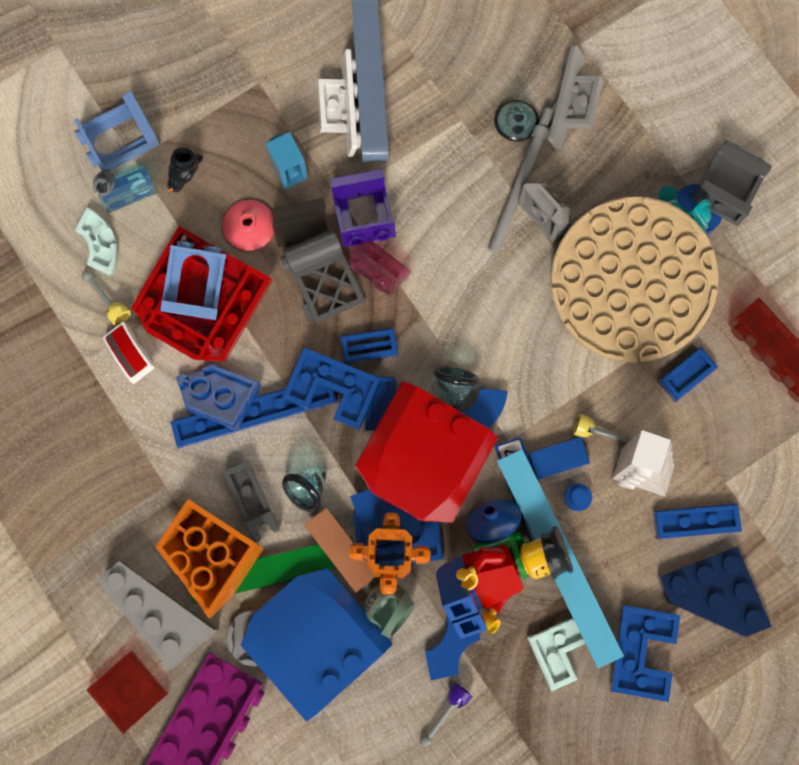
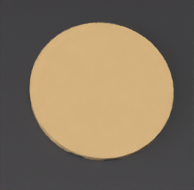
M649 197L618 198L604 202L586 212L564 235L552 265L551 290L553 301L566 329L580 344L602 357L620 362L652 361L672 354L685 346L699 333L707 322L718 293L719 271L717 259L705 232L696 221L681 209L670 203Z

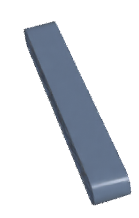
M352 0L363 163L389 161L378 0Z

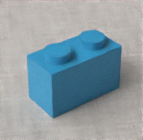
M290 132L277 134L268 143H265L270 163L284 190L308 179L304 158Z

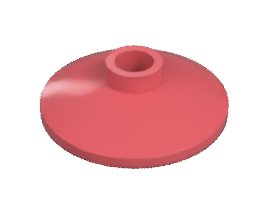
M243 200L231 206L224 215L222 223L226 240L234 248L241 251H256L263 248L273 238L276 228L272 211L265 204L256 200ZM251 219L253 222L250 226L243 225L244 220Z

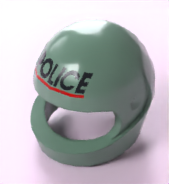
M378 584L367 594L364 608L369 621L381 628L383 636L390 638L409 618L415 608V604L400 585H397L394 595L382 594L380 584Z

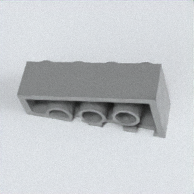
M117 562L97 579L98 583L169 669L176 668L219 631L127 563Z

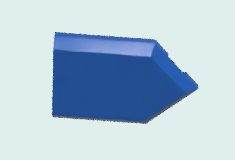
M214 364L202 367L200 371L188 375L185 373L176 377L187 411L233 430L240 427L261 386V383Z

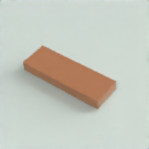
M327 508L304 525L355 593L376 578L368 570L366 559H363L362 562L349 558L350 545L354 543Z

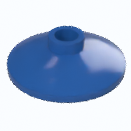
M509 500L486 502L470 514L466 523L467 532L472 539L481 543L500 541L517 529L521 521V512L518 506Z

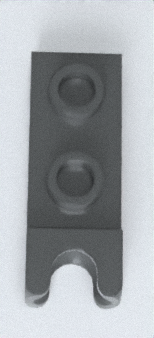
M247 460L223 471L222 473L254 542L260 541L259 528L263 524H268L273 532H279L280 528L249 461Z

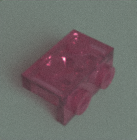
M373 241L366 242L360 249L356 247L352 251L348 265L357 274L363 275L373 283L376 289L385 292L389 296L402 285L411 273V270Z

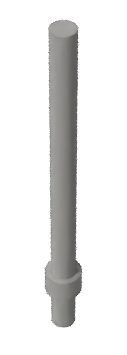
M550 108L544 109L539 124L535 125L531 134L533 139L488 251L498 254L518 205L523 185L528 180L542 142H545L548 137V127L554 115V111Z

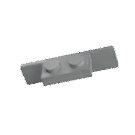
M571 45L570 53L566 56V69L564 77L560 80L559 84L560 94L553 110L554 119L552 126L548 129V140L556 151L563 150L568 128H593L604 82L601 76H580L584 55L577 45Z

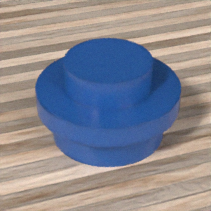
M573 484L565 491V504L573 511H584L592 503V493L584 484Z

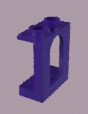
M382 169L330 179L343 247L359 246L366 242L385 241L396 237L395 222L390 210ZM373 195L379 222L353 227L347 200Z

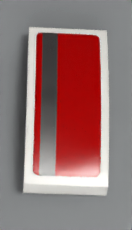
M121 322L102 337L111 355L131 383L135 384L155 368L145 348L138 344L130 326L125 322Z

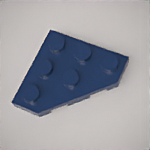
M738 546L658 577L668 604L730 630L741 637H747L772 627Z

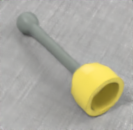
M90 271L82 273V279L88 281L109 306L106 315L114 326L125 322L131 315L130 310L121 302L112 303L93 280V275Z
M583 414L578 415L573 429V435L579 437H589L593 433H597L624 443H628L631 440L630 438L596 428L594 420Z

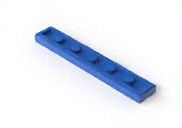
M319 385L309 410L283 400L282 397L286 388L257 396L240 427L236 430L196 414L170 421L177 448H184L336 404L334 391Z

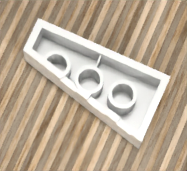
M643 430L640 431L622 447L612 479L619 481L618 485L631 490L638 487L665 497L675 466L673 463L674 458H672L673 452H671V440Z

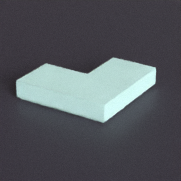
M573 617L527 637L550 691L578 680L566 652L586 643Z

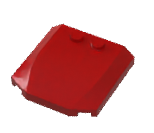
M178 226L131 308L141 320L142 326L147 333L193 360L226 362L273 279L221 250L220 254H226L216 320L160 311L171 245L177 246V241L194 244L193 249L203 251L205 246L215 247L183 227ZM191 255L184 260L181 268L177 303L204 306L209 265L202 256Z
M402 381L356 461L354 468L360 473L367 488L373 495L420 522L453 523L498 437L490 429L420 387Z

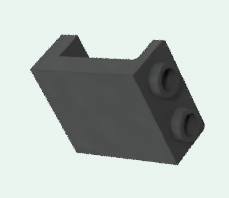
M726 140L715 153L691 200L697 204L704 199L710 200L711 206L709 207L711 212L738 227L749 215L753 207L751 203L764 177L770 172L772 166L760 157L745 151L739 145Z

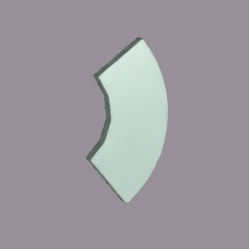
M86 207L75 231L84 237L88 243L89 257L87 265L113 277L118 262L116 238L107 222L97 212Z

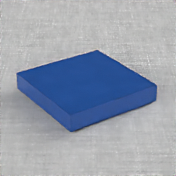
M369 490L350 496L367 546L369 535L376 528L384 529L383 520L386 513H397L400 518V529L406 530L410 535L422 532L418 520L373 495ZM381 540V542H377L376 548L394 541Z

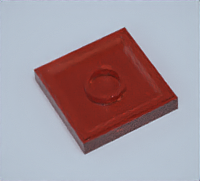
M133 651L126 654L87 689L88 693L122 734L131 729L169 694Z

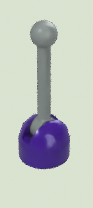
M454 682L447 694L449 705L428 734L420 738L422 746L428 747L431 744V738L453 708L464 707L472 699L473 696L456 682Z

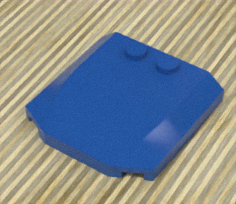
M325 568L296 576L252 616L241 646L307 722L377 661L393 643L381 634L382 631L376 624L369 621L362 607L330 570Z

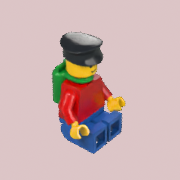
M554 526L551 532L543 533L541 538L530 542L524 541L522 534L518 532L512 533L497 542L474 544V552L455 558V562L443 564L437 570L436 578L442 606L460 639L483 631H488L491 634L497 631L500 626V620L495 615H499L509 598L523 590L524 586L521 576L523 579L528 578V575L533 579H539L551 574L552 578L556 580L559 575L565 572L572 573L573 566L561 531L557 526ZM486 608L489 610L488 612L486 611L483 614L480 611V609Z

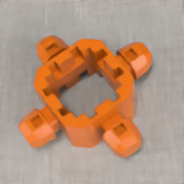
M386 513L383 520L384 529L376 528L369 535L368 546H364V543L350 545L349 558L362 562L363 559H368V570L374 577H383L380 578L382 594L394 595L397 588V579L395 578H404L411 572V561H416V564L430 562L431 549L417 545V548H412V536L406 530L400 529L399 515L397 513ZM386 540L405 543L404 565H399V567H383L375 564L377 542Z

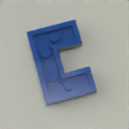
M303 348L282 399L309 410L319 385L343 394L333 418L334 421L360 431L381 378Z
M622 605L617 643L624 657L614 661L610 686L611 692L669 702L673 673L644 668L648 639L677 644L680 615Z

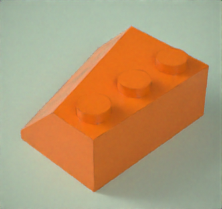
M187 499L156 545V549L174 573L178 575L209 619L234 595L264 549L189 499Z

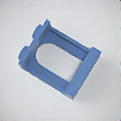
M131 91L122 95L125 101L124 104L84 124H81L78 118L74 120L79 128L74 132L81 145L87 143L90 151L86 154L93 167L99 166L101 170H111L160 145ZM132 117L134 118L143 138L112 154L103 155L95 150L94 143L98 135Z
M177 241V246L171 245L160 311L216 320L226 254H220L221 248L205 246L203 251L193 249L194 244ZM191 255L202 256L209 265L203 307L176 302L182 264Z

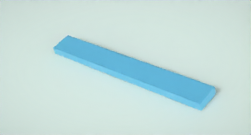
M521 449L498 460L497 463L534 539L541 538L543 533L551 532L554 526H557L561 531L573 566V572H565L559 575L555 582L597 668L599 669L624 657L523 450Z

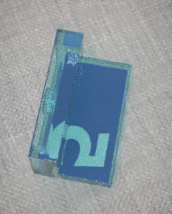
M144 164L115 176L114 189L108 195L99 196L109 214L155 195L157 191Z

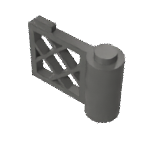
M333 229L283 250L284 255L280 257L286 272L291 270L306 301L302 308L308 321L314 319L317 324L365 302ZM338 261L341 262L344 268L341 280L326 275L329 265ZM325 267L323 273L318 272V270ZM312 273L320 276L321 280L317 290L314 291L306 288L301 278ZM346 275L350 281V284L344 282ZM324 279L339 284L334 298L320 293ZM342 285L353 289L357 299L349 303L338 300ZM308 292L314 294L313 301H311ZM318 296L332 301L330 310L319 316L314 307ZM335 303L342 305L340 307L333 309Z

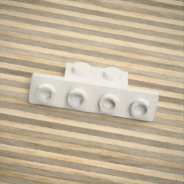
M345 49L341 58L342 79H318L319 127L320 132L346 133L347 157H353L356 149L360 148L361 145L360 132H356V124L359 121V109L354 106V99L357 98V83H353L352 76L355 74L356 61L355 58H351V49Z

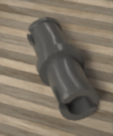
M102 170L93 179L94 193L99 192L98 196L108 195L115 187V176L113 173L110 174L109 170Z

